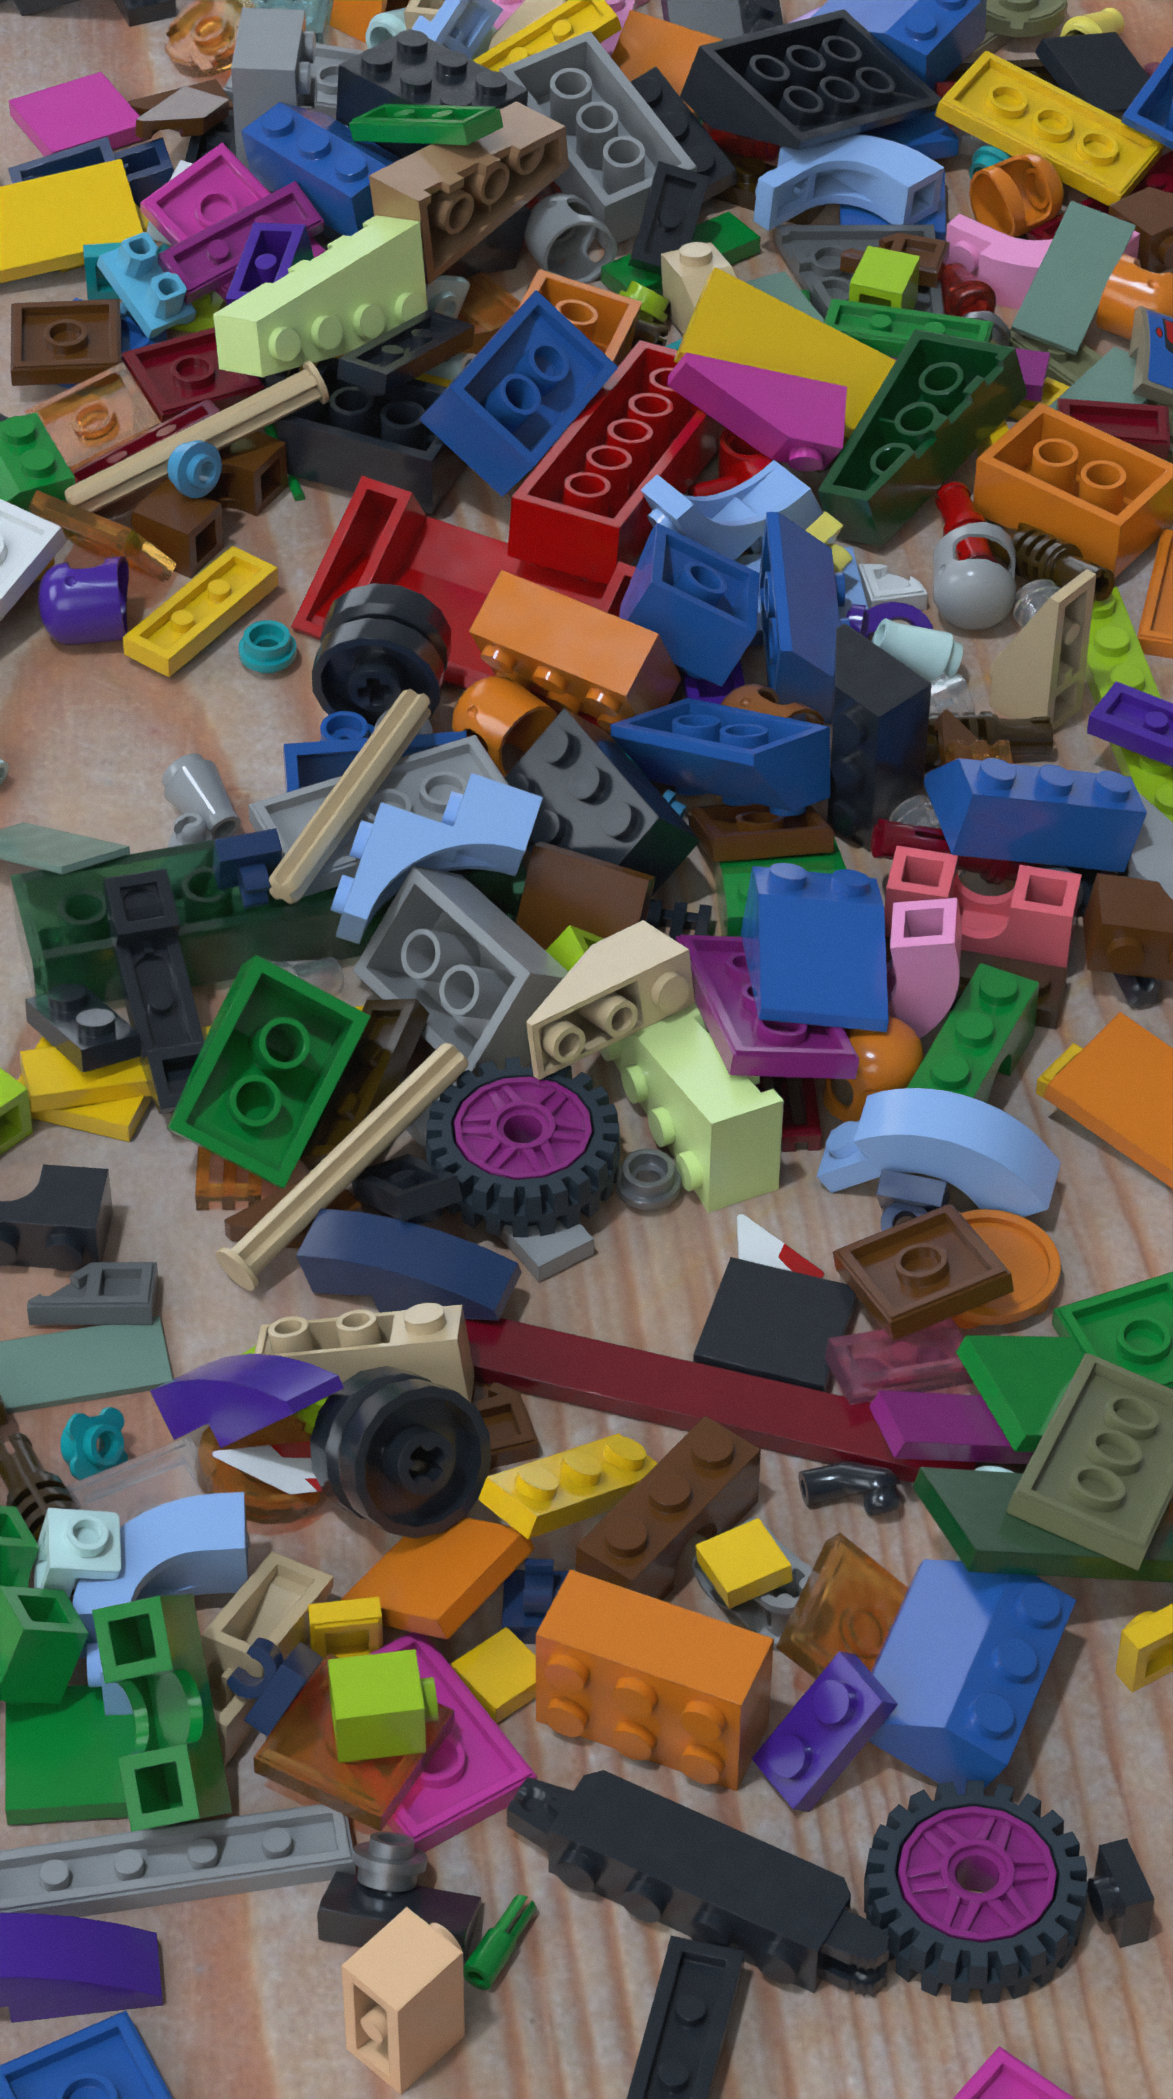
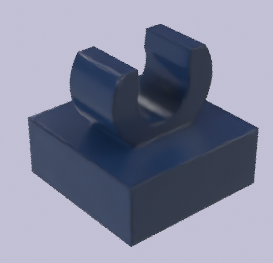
M277 828L214 840L213 870L218 890L239 886L244 909L269 905L267 891L270 890L269 877L282 859V847Z
M882 1169L876 1193L880 1207L885 1208L881 1217V1230L884 1231L895 1226V1223L902 1217L910 1216L915 1218L947 1205L950 1198L947 1182Z
M525 1559V1570H515L504 1581L502 1629L507 1627L524 1644H536V1633L569 1571H554V1559Z
M258 1637L246 1653L261 1663L265 1672L264 1677H253L246 1670L238 1666L226 1681L229 1688L236 1695L246 1699L258 1698L244 1718V1721L267 1737L286 1715L324 1659L301 1642L284 1660L276 1644L268 1639Z

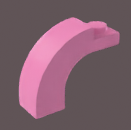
M958 214L947 223L946 241L950 242L949 258L945 268L976 281V298L999 306L1020 309L1053 239L1025 240L1015 238ZM1133 232L1124 254L1136 259L1138 257L1139 232Z
M957 898L893 903L890 942L892 959L886 964L888 1015L900 1019L916 1032L919 1039L935 1028L945 1017L957 994L962 940V922Z

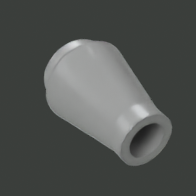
M187 754L175 760L166 769L162 777L166 800L183 814L193 812L203 816L207 821V829L212 834L213 842L215 839L231 837L238 831L241 820L232 807L218 769L213 761L206 760L199 754Z

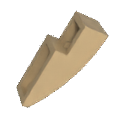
M273 1551L269 1553L201 1634L224 1768L254 1728L245 1722L244 1718L258 1699H246L236 1695L229 1688L226 1681L238 1666L246 1670L253 1677H264L265 1672L261 1663L246 1653L258 1637L268 1639L276 1644L284 1660L300 1642L305 1644L309 1636L308 1604L326 1602L333 1588L334 1576Z

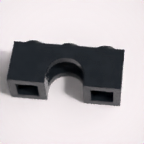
M43 1164L39 1182L32 1192L16 1200L0 1201V1266L10 1265L71 1271L79 1270L91 1262H102L113 1215L109 1169Z

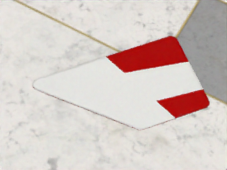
M744 1214L737 1216L739 1259L822 1278L824 1276V1272L750 1218Z
M310 1441L212 1452L214 1458L289 1495L323 1492L312 1471Z

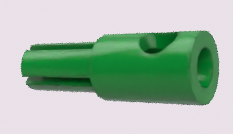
M516 1895L495 1927L487 1930L463 1966V1976L470 1985L481 1990L491 1988L516 1950V1941L537 1911L533 1900L524 1908L508 1933L505 1932L528 1898L525 1895Z

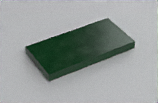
M920 1467L913 1489L969 1572L1173 1583V1497L1139 1570H1135L1006 1513L1013 1492L1023 1473Z

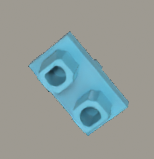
M143 232L123 240L119 248L100 255L97 266L121 299V313L133 317L146 337L151 339L174 325L193 322L196 310L191 303L186 305L183 301L187 288L179 276L162 271L158 265V256L156 255L158 246L149 233Z

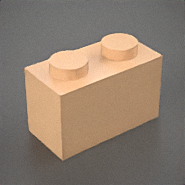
M406 1907L341 1965L346 2049L402 2095L465 2036L463 1952L461 1946L445 1927L438 1923H431L429 1925Z

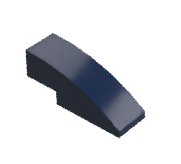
M104 137L8 168L13 184L122 159L133 200L139 208L140 202L168 183L174 173L163 137L115 153L112 151L108 137Z
M322 1208L318 1212L296 1254L313 1293L372 1296L379 1313L407 1310L421 1303H436L441 1306L462 1304L465 1319L499 1320L522 1273L517 1262L483 1246L440 1230L374 1214Z

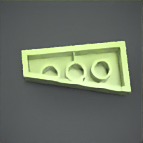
M375 215L362 223L363 229L352 236L343 235L327 245L328 250L311 261L301 260L288 268L289 274L274 283L265 282L214 313L219 369L265 377L301 367L307 361L315 363L353 351L428 310L420 221Z
M696 1004L599 1050L604 1060L614 1061L621 1073L623 1088L628 1099L633 1104L640 1103L648 1116L649 1128L656 1144L659 1147L667 1146L675 1159L676 1169L681 1176V1184L687 1191H695L708 1213L779 1189L784 1100L774 1089L761 1093L755 1086L760 1083V1076L729 1075Z

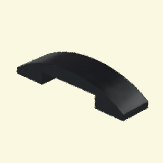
M167 869L104 878L103 888L125 1006L130 1026L140 1033L141 1056L139 1059L158 1113L174 1112L205 1041L178 938L180 921Z

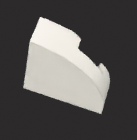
M858 564L868 609L888 602L905 603L920 610L927 609L928 593L917 579L910 576V580H907L901 576L888 573V566Z

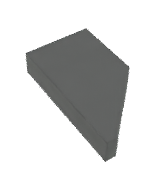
M91 1262L69 1275L70 1284L50 1296L39 1294L28 1300L27 1304L29 1325L153 1324L159 1282L157 1262Z

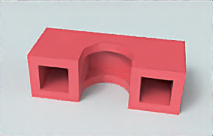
M896 846L885 894L884 916L886 937H891L893 903L957 898L962 922L961 950L1067 968L1076 928L1082 874L1020 865L1015 887L1011 891L999 896H985L969 890L960 881L957 875L958 855Z

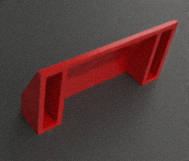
M362 476L291 628L295 632L320 640L324 620L333 601L348 590L373 583L400 585L424 595L441 609L451 628L452 646L448 667L444 672V683L466 690L476 681L495 676L491 667L480 658L481 651L470 635L469 630L501 570L619 617L620 605L636 567L619 561L608 585L592 584L579 576L554 569L537 568L526 561L507 556L508 543L426 516L413 492ZM528 690L530 693H532L533 695H535V696H536L537 698H539L541 701H543L544 703H546V701H545V698H546V697H544V696H542V695H539V694H537V693H535V692H532V691ZM552 708L554 711L557 712L558 715L560 714L559 711H557L556 709ZM581 711L578 712V716L603 729L597 723V718Z

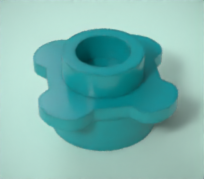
M106 1407L96 1416L75 1413L69 1418L61 1435L60 1449L64 1461L69 1466L70 1472L76 1480L87 1482L96 1473L107 1472L109 1475H119L126 1469L128 1454L124 1450V1438L121 1433L125 1421L123 1414L118 1409ZM97 1439H99V1448H98V1450H97V1447H96Z

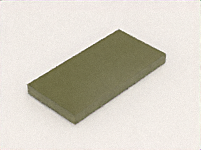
M1085 1353L1013 1492L1006 1513L1128 1567L1139 1570L1173 1496V1389L1094 1355Z

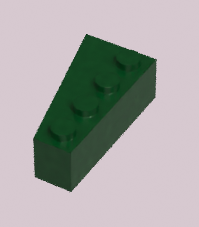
M918 329L914 330L818 489L824 512L829 513L843 525L837 538L883 547L1024 400L1028 394L1014 347Z

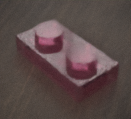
M952 1318L895 1341H892L884 1329L834 1337L828 1340L825 1360L850 1405L873 1401L879 1390L927 1392L974 1383L956 1353L964 1337Z

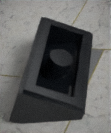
M335 1872L320 1901L317 1912L319 1940L363 1947L408 1907L429 1925L431 1923H438L456 1938L463 1952V1966L465 1965L481 1907V1897L417 1885L409 1891H383L361 1884L357 1880L358 1875Z

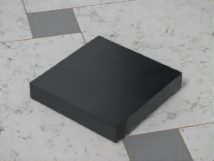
M1116 32L1043 38L1034 51L1062 90L1122 120L1123 114L1150 78Z
M730 1257L694 1351L693 1362L827 1392L858 1304V1297L848 1284Z

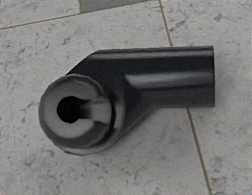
M845 1461L799 1472L800 1491L806 1505L863 1494L865 1511L871 1516L896 1511L901 1506V1496L897 1491V1485H900L901 1482L891 1469Z

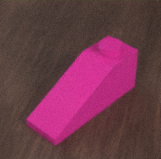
M687 352L668 375L667 385L771 460L789 463L791 468L798 471L811 472L824 470L843 449L846 386Z

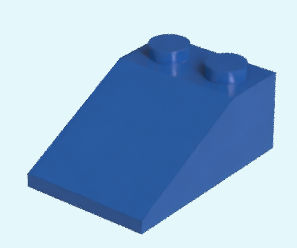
M828 0L811 17L845 9L934 91L935 82H943L985 40L987 0Z
M535 290L450 383L419 420L503 497L539 462L619 367L544 296Z
M776 863L771 865L770 868L752 866L741 928V938L758 1019L887 1032L889 1017L884 904L877 879L869 878L862 872L850 869H840L834 871L833 874L808 872L804 868L790 863Z

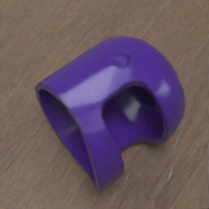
M126 556L105 558L103 564L83 569L70 568L69 562L61 563L50 568L43 575L38 593L39 611L44 628L51 638L65 645L123 640V636L128 633L127 592L129 567Z

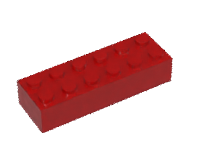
M639 340L618 366L619 368L585 406L512 496L507 556L526 561L537 568L554 569L579 576L592 584L606 585L609 584L619 561L629 565L633 563L645 547L653 529L652 524L647 518L652 510L641 489L656 475H659L684 495L720 448L721 434L727 429L667 385L668 375L678 364L674 362L678 350Z

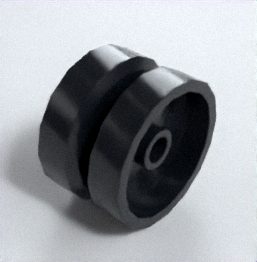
M373 583L352 588L334 600L324 620L320 636L321 645L316 653L312 669V692L322 709L328 715L339 711L357 713L365 718L367 724L375 727L377 720L392 707L403 691L411 689L417 694L424 693L430 699L428 706L431 711V715L428 718L430 720L440 703L444 685V672L448 667L452 648L451 628L441 609L420 593L400 585Z
M390 1366L359 1371L342 1383L344 1388L331 1394L318 1411L310 1438L312 1471L323 1493L345 1511L361 1519L368 1520L374 1526L391 1534L414 1539L442 1533L464 1518L478 1500L492 1463L490 1433L478 1408L457 1391L432 1383L429 1379L411 1371Z

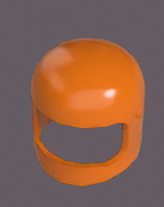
M1023 153L975 172L970 181L969 197L977 222L1016 238L1055 218L1062 208L1064 190L1059 173L1052 163L1041 155Z
M1122 254L1102 293L1097 310L1096 324L1100 329L1131 341L1134 314L1139 306L1173 317V273L1167 271L1166 273L1159 274L1141 268L1139 259Z
M490 676L476 681L459 698L453 712L452 728L453 732L466 731L467 737L476 735L505 778L510 771H504L502 766L501 750L503 745L513 744L526 753L558 714L517 682L506 677Z
M888 1015L887 1032L843 1028L859 1057L856 1079H846L853 1089V1100L848 1106L838 1102L831 1090V1084L835 1079L825 1078L823 1104L831 1115L843 1122L859 1121L867 1095L881 1091L907 1088L924 1059V1050L916 1032L902 1020Z

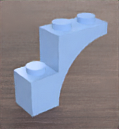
M775 460L744 483L714 495L698 497L683 495L659 475H656L641 489L652 510L647 518L653 527L656 523H659L734 561L745 550L751 555L758 554L759 552L762 553L766 512H779L804 530L823 514L811 488Z
M471 773L464 795L451 791L441 822L381 802L373 824L363 820L360 822L349 855L360 859L355 878L342 874L330 909V911L342 914L335 936L360 944L372 918L388 900L398 893L413 866L444 872L479 869L516 876L543 797Z

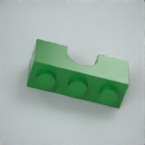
M980 963L907 1088L949 1091L988 1104L997 1072L1011 1076L1034 1036L1040 982Z
M0 1505V1701L13 1705H25L29 1702L60 1704L89 1633L64 1590L28 1588L31 1569L40 1547L17 1507Z
M193 1594L159 1595L92 1610L105 1684L117 1683L123 1688L134 1714L136 1729L134 1749L130 1755L118 1758L131 1832L232 1813Z

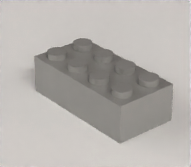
M591 31L499 69V72L504 74L507 79L528 89L527 107L566 126L569 168L557 177L553 183L561 193L574 194L584 199L596 213V218L601 220L609 229L617 244L637 235L658 161L696 172L697 166ZM597 228L595 238L606 249V233Z

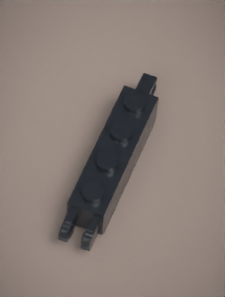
M605 1770L584 1775L574 1791L528 1777L520 1786L519 1791L507 1808V1826L547 1851L548 1872L558 1876L564 1884L576 1891L598 1894L624 1906L631 1915L639 1920L648 1923L659 1922L691 1937L692 1940L745 1951L744 1962L757 1967L766 1977L780 1984H794L815 1994L821 1981L825 1980L846 1991L852 1989L855 1991V1995L861 1993L863 1997L866 1994L873 1996L881 1987H886L887 1976L885 1975L888 1962L884 1961L889 1959L888 1947L890 1936H887L886 1930H881L879 1925L872 1926L871 1921L850 1912L851 1893L845 1878Z

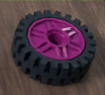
M519 1057L505 1058V1069L498 1070L493 1060L480 1064L479 1077H476L469 1069L463 1072L457 1078V1087L452 1084L449 1085L440 1094V1101H433L429 1111V1119H427V1162L430 1165H435L439 1170H446L457 1175L463 1201L444 1208L453 1216L462 1211L463 1223L473 1228L485 1219L486 1233L500 1236L504 1226L511 1225L513 1237L528 1238V1226L537 1225L540 1236L555 1233L556 1220H559L566 1229H569L579 1224L580 1212L588 1218L599 1211L600 1200L607 1202L611 1196L613 1183L617 1182L619 1173L620 1127L614 1103L609 1104V1094L602 1086L593 1088V1078L584 1072L579 1073L572 1079V1067L570 1065L538 1080L533 1076L532 1062L530 1068H521Z
M967 1780L965 1795H958L952 1781L937 1785L933 1801L924 1789L911 1795L908 1810L898 1804L888 1814L886 1826L880 1824L873 1837L872 1848H869L864 1877V1913H866V1919L871 1921L872 1926L879 1925V1928L881 1930L885 1929L886 1935L890 1936L888 1947L889 1959L885 1962L896 1958V1973L908 1983L919 1973L921 1974V1990L931 1995L937 1996L942 1985L947 1984L951 1986V2001L968 2003L970 1989H980L982 2004L999 2003L1002 1988L1007 1987L1013 1999L1025 1996L1029 1993L1031 1980L1041 1988L1053 1979L1056 1966L1063 1969L1070 1960L1073 1947H1077L1085 1917L1088 1890L1087 1865L1085 1856H1079L1080 1843L1073 1831L1064 1834V1820L1054 1810L1041 1817V1800L1027 1793L1019 1805L1013 1803L1014 1787L1000 1783L997 1785L994 1797L984 1795V1781ZM967 1889H977L983 1891V1893L969 1892Z

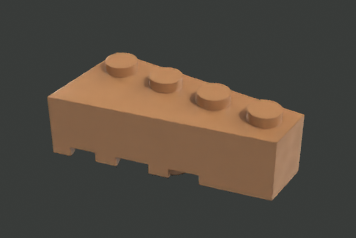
M516 101L500 109L503 128L469 145L430 144L369 175L374 216L380 215L420 221L425 283L429 285L569 168L566 126Z

